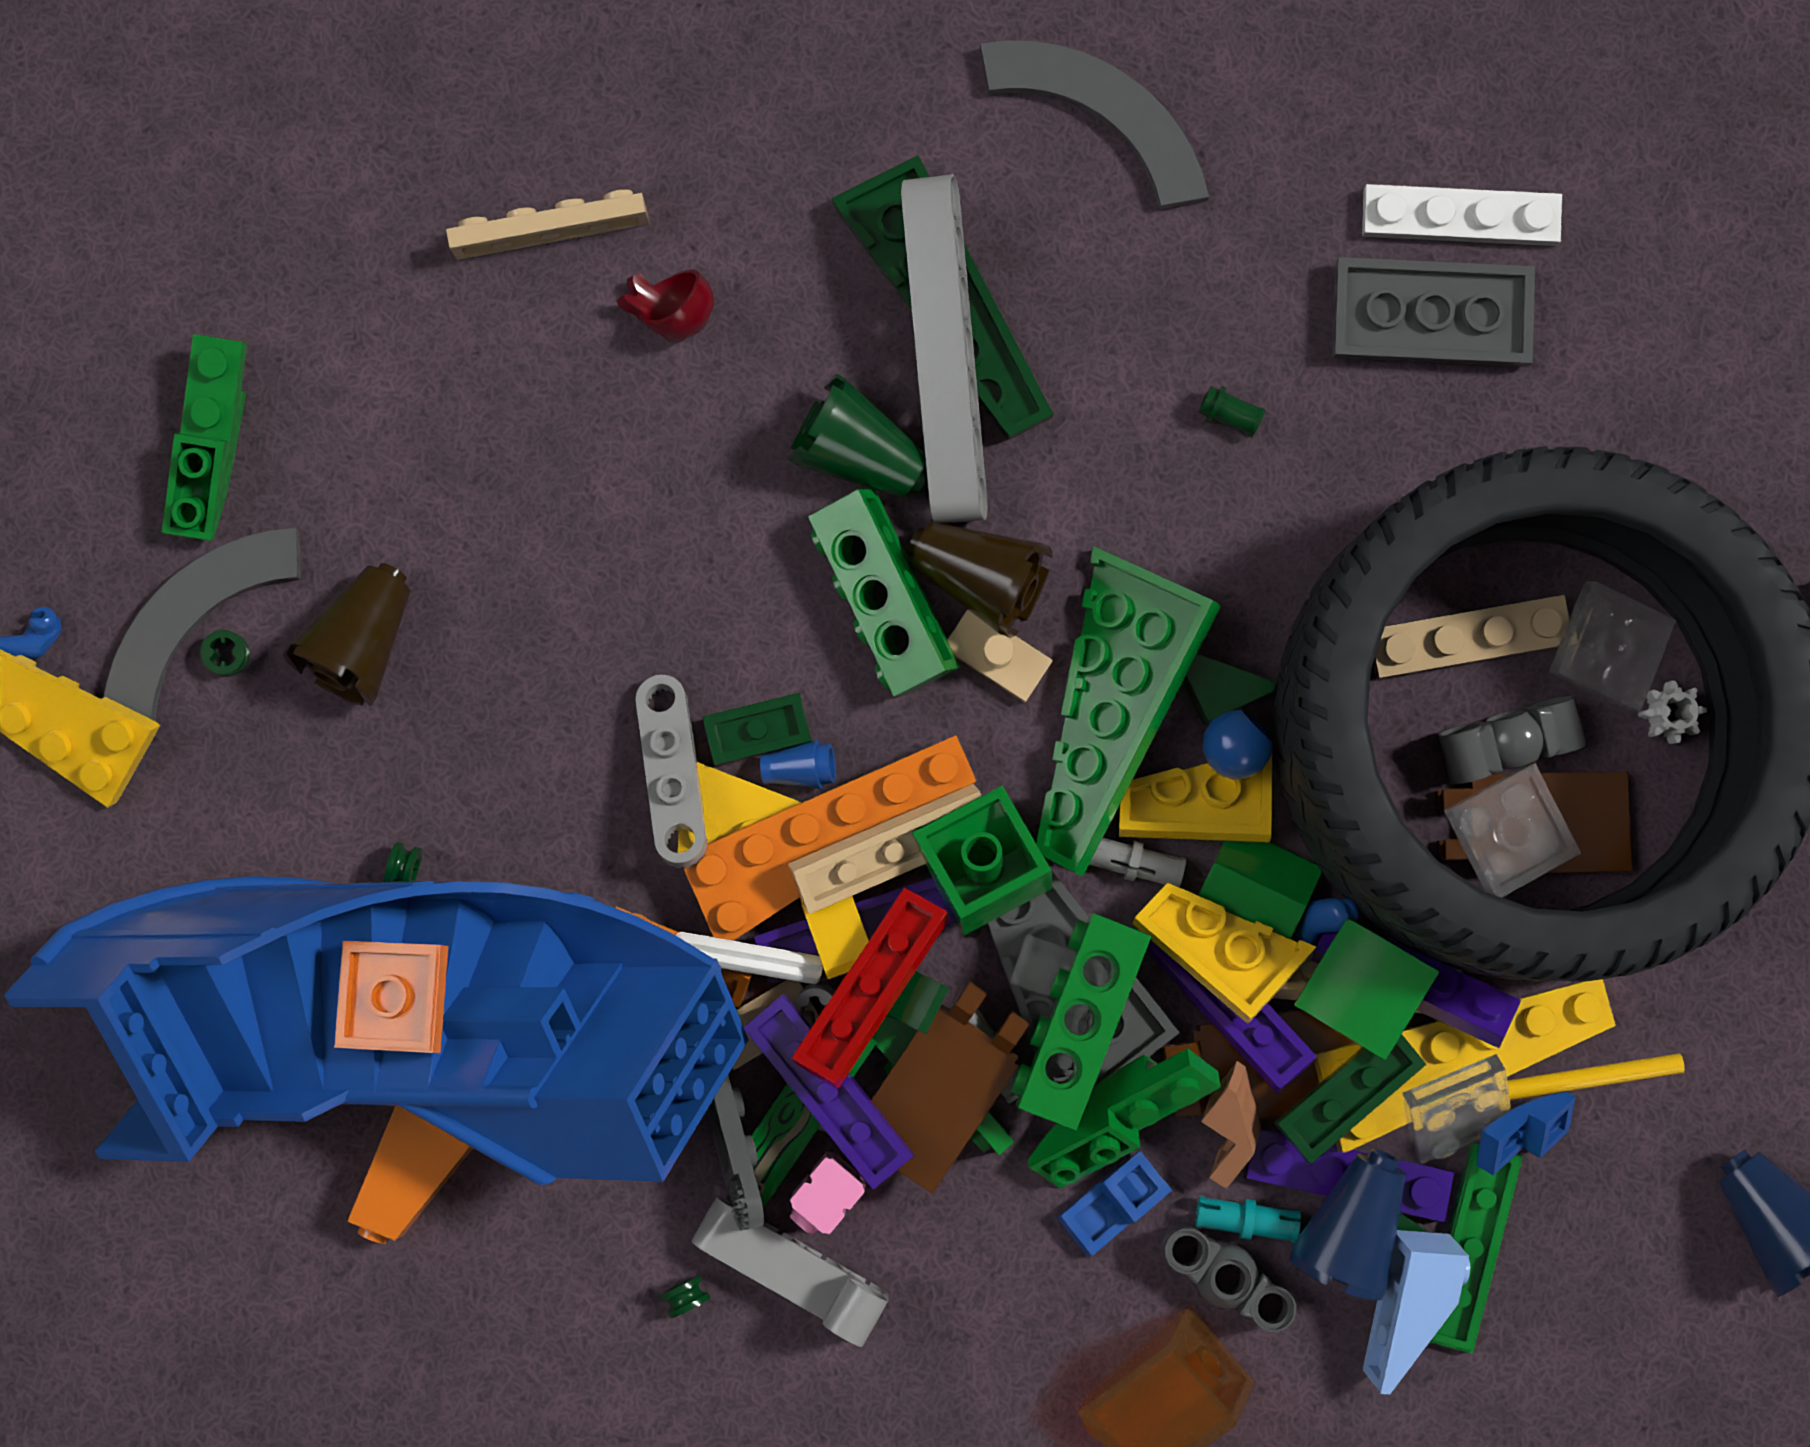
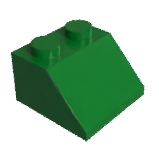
M1003 786L912 832L936 887L963 936L1053 889L1052 870Z

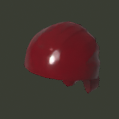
M695 269L673 274L654 286H651L642 274L633 275L627 278V287L632 295L624 294L616 300L621 309L635 315L654 333L660 334L667 341L677 343L698 334L704 329L714 307L711 286Z

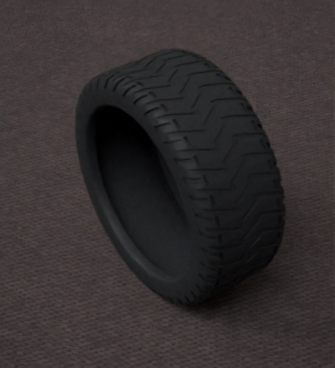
M1547 446L1514 450L1510 454L1506 451L1476 459L1472 464H1460L1436 476L1434 481H1425L1401 498V501L1389 506L1332 560L1331 567L1326 568L1309 592V599L1305 600L1292 625L1293 633L1288 637L1280 661L1281 672L1278 673L1274 696V706L1276 707L1274 712V745L1277 747L1275 752L1280 783L1284 786L1283 792L1292 820L1298 825L1297 830L1309 854L1317 861L1318 867L1333 888L1341 892L1343 898L1351 899L1358 907L1359 914L1363 918L1369 920L1371 924L1394 941L1404 944L1405 947L1442 964L1468 973L1508 980L1583 982L1629 976L1655 968L1658 965L1668 964L1694 951L1696 948L1708 944L1729 929L1732 924L1740 921L1762 899L1763 895L1772 889L1787 868L1788 863L1795 857L1810 825V610L1798 587L1795 585L1791 574L1777 555L1769 549V544L1746 521L1740 519V515L1714 495L1707 494V490L1678 474H1670V470L1641 459L1632 460L1629 455L1598 449L1590 451L1587 447H1555L1554 449H1548ZM1507 540L1559 544L1603 559L1643 585L1677 622L1700 667L1710 711L1708 766L1694 810L1665 854L1631 884L1587 906L1567 910L1534 909L1483 892L1434 858L1403 823L1379 776L1368 726L1371 667L1386 622L1415 577L1431 563L1460 549Z

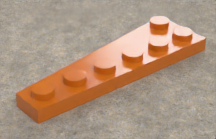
M955 735L707 844L704 857H701L696 865H690L691 867L689 868L683 867L713 937L734 941L800 898L788 863L974 784L976 778Z

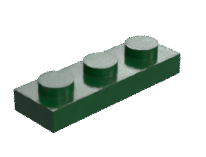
M1402 1034L1386 1060L1381 1059L1362 1047L1277 1119L1274 1124L1304 1161L1312 1164L1427 1064Z

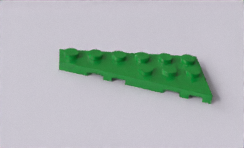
M1093 546L1090 561L1094 565L1090 589H1085L1082 607L1086 609L1082 633L1079 638L1075 639L1061 715L1065 716L1061 742L1056 741L1052 759L1057 762L1052 789L1046 792L1036 842L1044 857L1080 876L1084 875L1221 607V605L1205 596Z

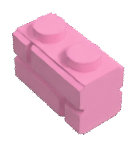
M826 1151L813 1167L811 1174H807L793 1191L790 1199L791 1207L793 1208L790 1218L812 1236L818 1230L823 1234H830L844 1218L846 1209L850 1210L865 1192L866 1183L864 1178L834 1151Z

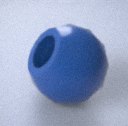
M1242 709L1226 711L1212 719L1204 732L1203 752L1210 767L1222 777L1235 780L1249 778L1262 771L1272 755V738L1253 717Z

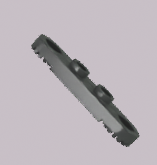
M728 1075L706 1110L725 1186L730 1188V1202L736 1205L731 1207L732 1212H735L734 1219L739 1230L743 1231L762 1227L764 1215L753 1166L757 1165L755 1143L751 1135L744 1136L740 1117L744 1116L742 1094L738 1087H731Z

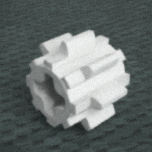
M1669 681L1664 684L1663 692L1660 693L1653 689L1645 693L1648 699L1647 703L1650 705L1648 710L1638 713V717L1649 720L1651 724L1648 728L1650 729L1648 732L1649 737L1657 736L1663 732L1669 744L1680 743L1681 734L1695 735L1700 732L1697 726L1699 723L1696 720L1698 715L1707 712V708L1697 705L1695 701L1697 697L1696 688L1682 692V688H1678L1676 681ZM1676 703L1679 708L1676 710L1675 716L1679 720L1670 722L1667 717L1670 715L1671 710L1667 705Z

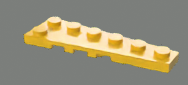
M0 649V732L107 808L116 804L161 725L107 697L100 699L80 689L79 683L65 676L57 678L37 668V662L23 655L15 657Z
M1603 979L1587 982L1578 981L1518 998L1521 1000L1520 1005L1500 1048L1494 1047L1438 1020L1404 1029L1402 1035L1427 1065L1336 1142L1338 1151L1342 1153L1351 1151L1616 1026ZM1351 1043L1315 1053L1317 1058L1314 1064L1319 1082L1321 1083L1362 1046L1357 1043Z

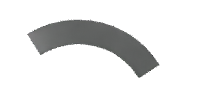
M1013 40L980 43V53L989 95L1027 93L1050 98L1055 96L1075 103L1081 109L1100 119L1111 129L1116 130L1135 151L1134 154L1149 177L1159 210L1208 201L1209 194L1203 172L1193 148L1182 129L1166 108L1146 88L1129 75L1101 59L1057 44Z
M297 528L270 530L242 537L198 557L173 575L155 592L127 630L114 657L106 682L104 698L107 697L156 721L159 695L171 658L181 642L184 643L194 629L212 613V610L228 599L258 587L281 581L301 579L300 530Z

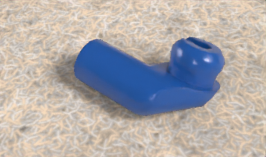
M48 607L37 608L30 613L32 618L29 619V627L23 635L0 636V649L15 657L23 655L29 659H39L61 635V619Z
M1326 898L1310 902L1302 914L1293 936V941L1298 943L1299 940H1302L1316 947L1322 933L1339 931L1347 918L1356 923L1359 916L1358 907L1348 898L1341 900Z

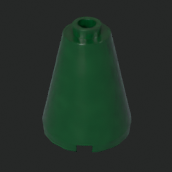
M834 374L824 387L825 390L830 392L825 401L821 399L819 402L815 401L791 445V449L794 451L787 456V460L796 466L904 498L909 491L917 494L927 480L925 452L848 380L838 374Z

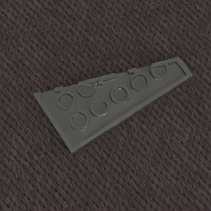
M1053 871V889L987 923L1019 1014L1029 1022V1026L1025 1030L1029 1042L1040 1016L1049 1018L1056 1002L1055 998L1048 995L1059 967L1068 970L1075 953L1074 950L1067 948L1074 926L1078 919L1085 922L1088 919V915ZM1102 956L1089 958L1083 967L1085 980L1093 986L1105 983L1111 973L1109 962ZM1137 978L1134 980L1094 1087L1141 1055L1145 1054L1150 1057L1179 1034V1031ZM1084 1004L1071 1006L1064 1017L1066 1028L1072 1033L1085 1032L1092 1023L1090 1009ZM1031 1045L1035 1056L1038 1047ZM1056 1053L1047 1060L1046 1074L1053 1081H1064L1071 1076L1074 1063L1070 1055Z

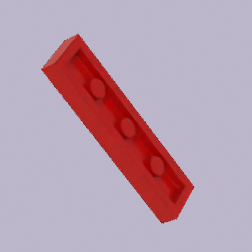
M904 887L792 1056L793 1062L838 1090L949 921L948 912Z

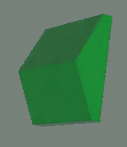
M1224 841L1198 896L1223 906L1226 912L1255 924L1258 921L1274 928L1272 932L1291 939L1322 871L1318 865L1270 842Z

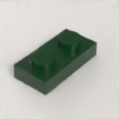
M800 692L702 716L715 766L792 748L812 741Z

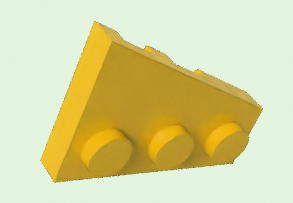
M1272 755L1264 769L1249 778L1235 780L1222 777L1207 763L1181 770L1178 767L1133 779L1120 803L1119 837L1270 842L1272 826Z
M697 762L708 839L707 844L802 803ZM683 829L679 831L678 853L686 852L692 847L695 840L693 832Z
M1167 883L1136 915L1132 923L1142 933L1150 935V940L1247 1024L1253 1020L1316 949L1315 946L1299 940L1297 943L1272 932L1274 928L1258 921L1254 924L1228 913L1223 906L1170 883Z

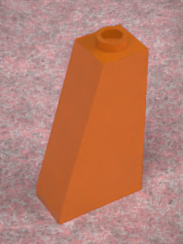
M395 1106L347 1222L360 1226L358 1230L360 1236L380 1244H386L388 1238L394 1241L404 1236L473 1148L402 1107Z

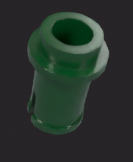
M1210 386L1198 413L1206 416L1205 421L1208 423L1216 420L1252 438L1261 423L1265 409L1225 393L1226 387L1221 386L1219 389Z

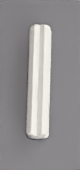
M679 932L676 935L708 956L717 958L720 967L723 969L809 984H817L822 975L823 965L820 957L817 955L686 932Z

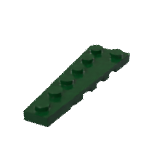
M919 155L832 198V204L837 213L911 311L901 188L903 180L930 177ZM964 244L978 400L1007 439L1010 440L1052 419L1054 414Z

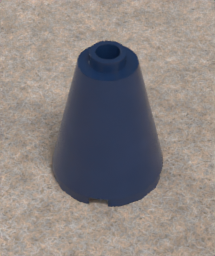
M1371 1148L1369 1154L1358 1153L1293 1243L1289 1254L1290 1262L1303 1273L1327 1286L1330 1279L1347 1285L1344 1291L1346 1294L1368 1300H1381L1388 1289L1406 1173L1398 1167L1400 1160L1394 1155L1376 1148Z
M1744 1149L1720 1167L1726 1176L1719 1180V1183L1770 1288L1777 1297H1780L1801 1285V1282L1798 1280L1800 1277L1805 1279L1810 1276V1192L1760 1151L1751 1157Z

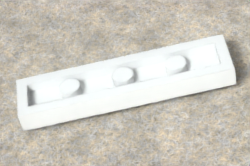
M1366 184L1363 192L1362 237L1557 246L1561 242L1562 194Z

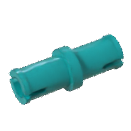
M1199 1195L1195 1217H1197L1195 1219V1228L1239 1233V1238L1251 1240L1253 1235L1294 1243L1299 1236L1301 1223L1298 1222L1301 1218L1300 1210L1293 1211L1256 1205V1200L1247 1198L1244 1199L1243 1203L1206 1198Z

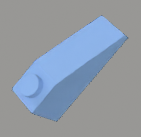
M1397 1230L1388 1289L1385 1291L1383 1298L1377 1300L1363 1365V1371L1380 1394L1392 1393L1459 1303L1462 1286L1469 1279L1470 1262L1469 1255L1450 1234Z

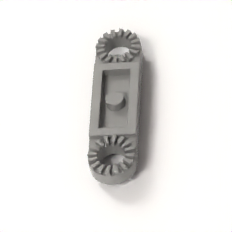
M655 675L645 680L636 693V708L654 842L660 857L668 865L676 868L691 867L690 865H696L701 857H704L708 839L688 699L683 686L677 679L668 675ZM664 689V691L669 690L671 693H674L675 701L668 710L655 712L649 708V699L652 698V694H656V691L661 692ZM683 829L693 832L695 835L694 844L688 851L674 853L669 850L667 846L668 839L671 838V834H674L676 830L681 831Z

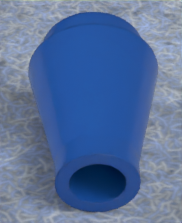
M814 740L773 754L761 755L760 771L762 781L765 785L782 784L823 789L824 784L835 783L836 763L831 743L820 744L819 740Z

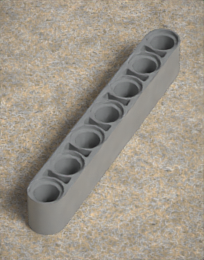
M954 174L903 180L901 188L931 514L934 523L940 524L985 520L988 509L959 188Z

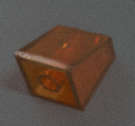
M1187 1305L1088 1393L1077 1413L1082 1418L1088 1433L1093 1438L1101 1440L1106 1447H1207L1236 1426L1255 1381L1191 1306Z

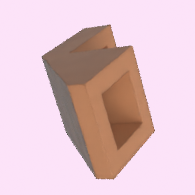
M1236 1061L1220 1082L1221 1088L1210 1095L1201 1121L1227 1138L1217 1152L1209 1177L1225 1189L1228 1188L1252 1158L1262 1128L1246 1066Z

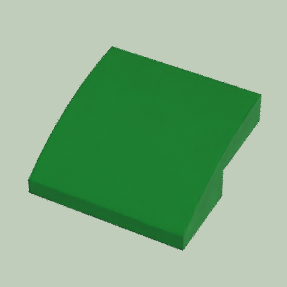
M1347 918L1297 998L1294 1006L1381 1059L1386 1060L1439 971Z

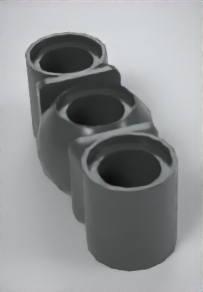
M1574 695L1543 700L1532 706L1523 707L1522 710L1492 716L1485 723L1476 721L1471 724L1444 730L1438 734L1451 784H1462L1480 780L1494 773H1500L1503 769L1531 764L1537 761L1540 756L1549 758L1554 755L1576 751L1587 745Z
M1176 1224L1163 1234L1160 1242V1251L1164 1260L1175 1271L1185 1274L1196 1284L1200 1295L1210 1305L1221 1310H1236L1242 1316L1251 1318L1261 1329L1268 1332H1280L1287 1329L1293 1323L1296 1316V1303L1293 1296L1279 1283L1271 1281L1264 1273L1259 1271L1255 1259L1245 1249L1235 1245H1220L1215 1240L1205 1237L1198 1229L1188 1224ZM1182 1236H1192L1196 1238L1198 1243L1196 1255L1186 1262L1175 1260L1172 1254L1174 1242ZM1227 1264L1238 1266L1240 1271L1238 1284L1229 1290L1217 1288L1215 1284L1217 1271ZM1269 1293L1279 1294L1282 1299L1280 1312L1272 1318L1260 1317L1258 1313L1260 1299Z

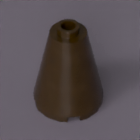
M934 522L930 523L926 529H917L908 548V555L913 557L912 567L1000 635H1005L1008 638L1016 636L1019 630L1012 628L1018 617L1025 621L1030 617L1049 574V569L1041 566L1043 555L1052 558L1053 553L1050 546L1040 542Z
M380 563L379 567L367 566L288 645L283 653L285 661L300 674H302L307 666L310 672L317 678L314 684L356 705L362 706L366 701L368 706H372L378 696L411 592L404 583L407 577L401 571L386 563Z

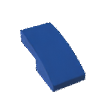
M1569 1092L1548 1095L1520 1105L1493 1121L1482 1130L1477 1166L1494 1176L1523 1148L1536 1157L1541 1158L1569 1132L1576 1097Z
M1137 1151L1062 1211L1056 1219L1087 1257H1091L1125 1227L1137 1222L1172 1190L1143 1153Z

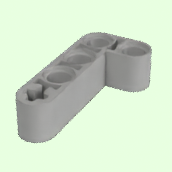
M716 1196L692 1238V1243L709 1255L823 1319L822 1324L834 1334L856 1346L863 1347L889 1301V1294L872 1282L868 1286L865 1284V1278L828 1257L826 1260L821 1259V1253L784 1232L782 1235H779L777 1233L779 1229L765 1221L762 1227L740 1231L734 1219L735 1212H732L731 1207L736 1205L722 1197Z

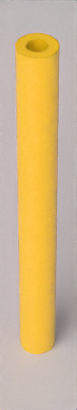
M1677 1053L1499 1081L1482 1088L1483 1101L1485 1104L1680 1074L1684 1073L1685 1070L1682 1055Z

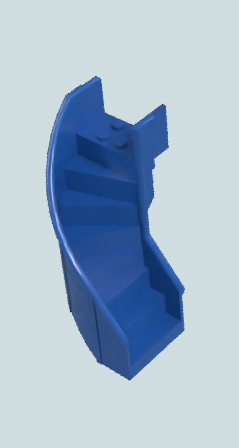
M244 876L201 880L156 889L107 904L62 925L30 960L32 965L4 995L11 1007H86L138 1099L94 1151L99 1159L190 1162L217 1127H238L243 1120L306 1122L340 1104L387 1105L402 1107L538 1185L550 1184L557 1178L664 1182L749 1041L721 974L722 970L717 958L708 956L678 936L635 915L597 902L593 897L574 892L564 893L547 888L500 882L409 881L333 883L298 877ZM343 941L448 946L441 1053L334 1048Z

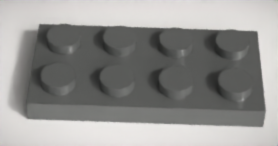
M1338 257L1335 262L1332 358L1529 367L1533 363L1535 266Z

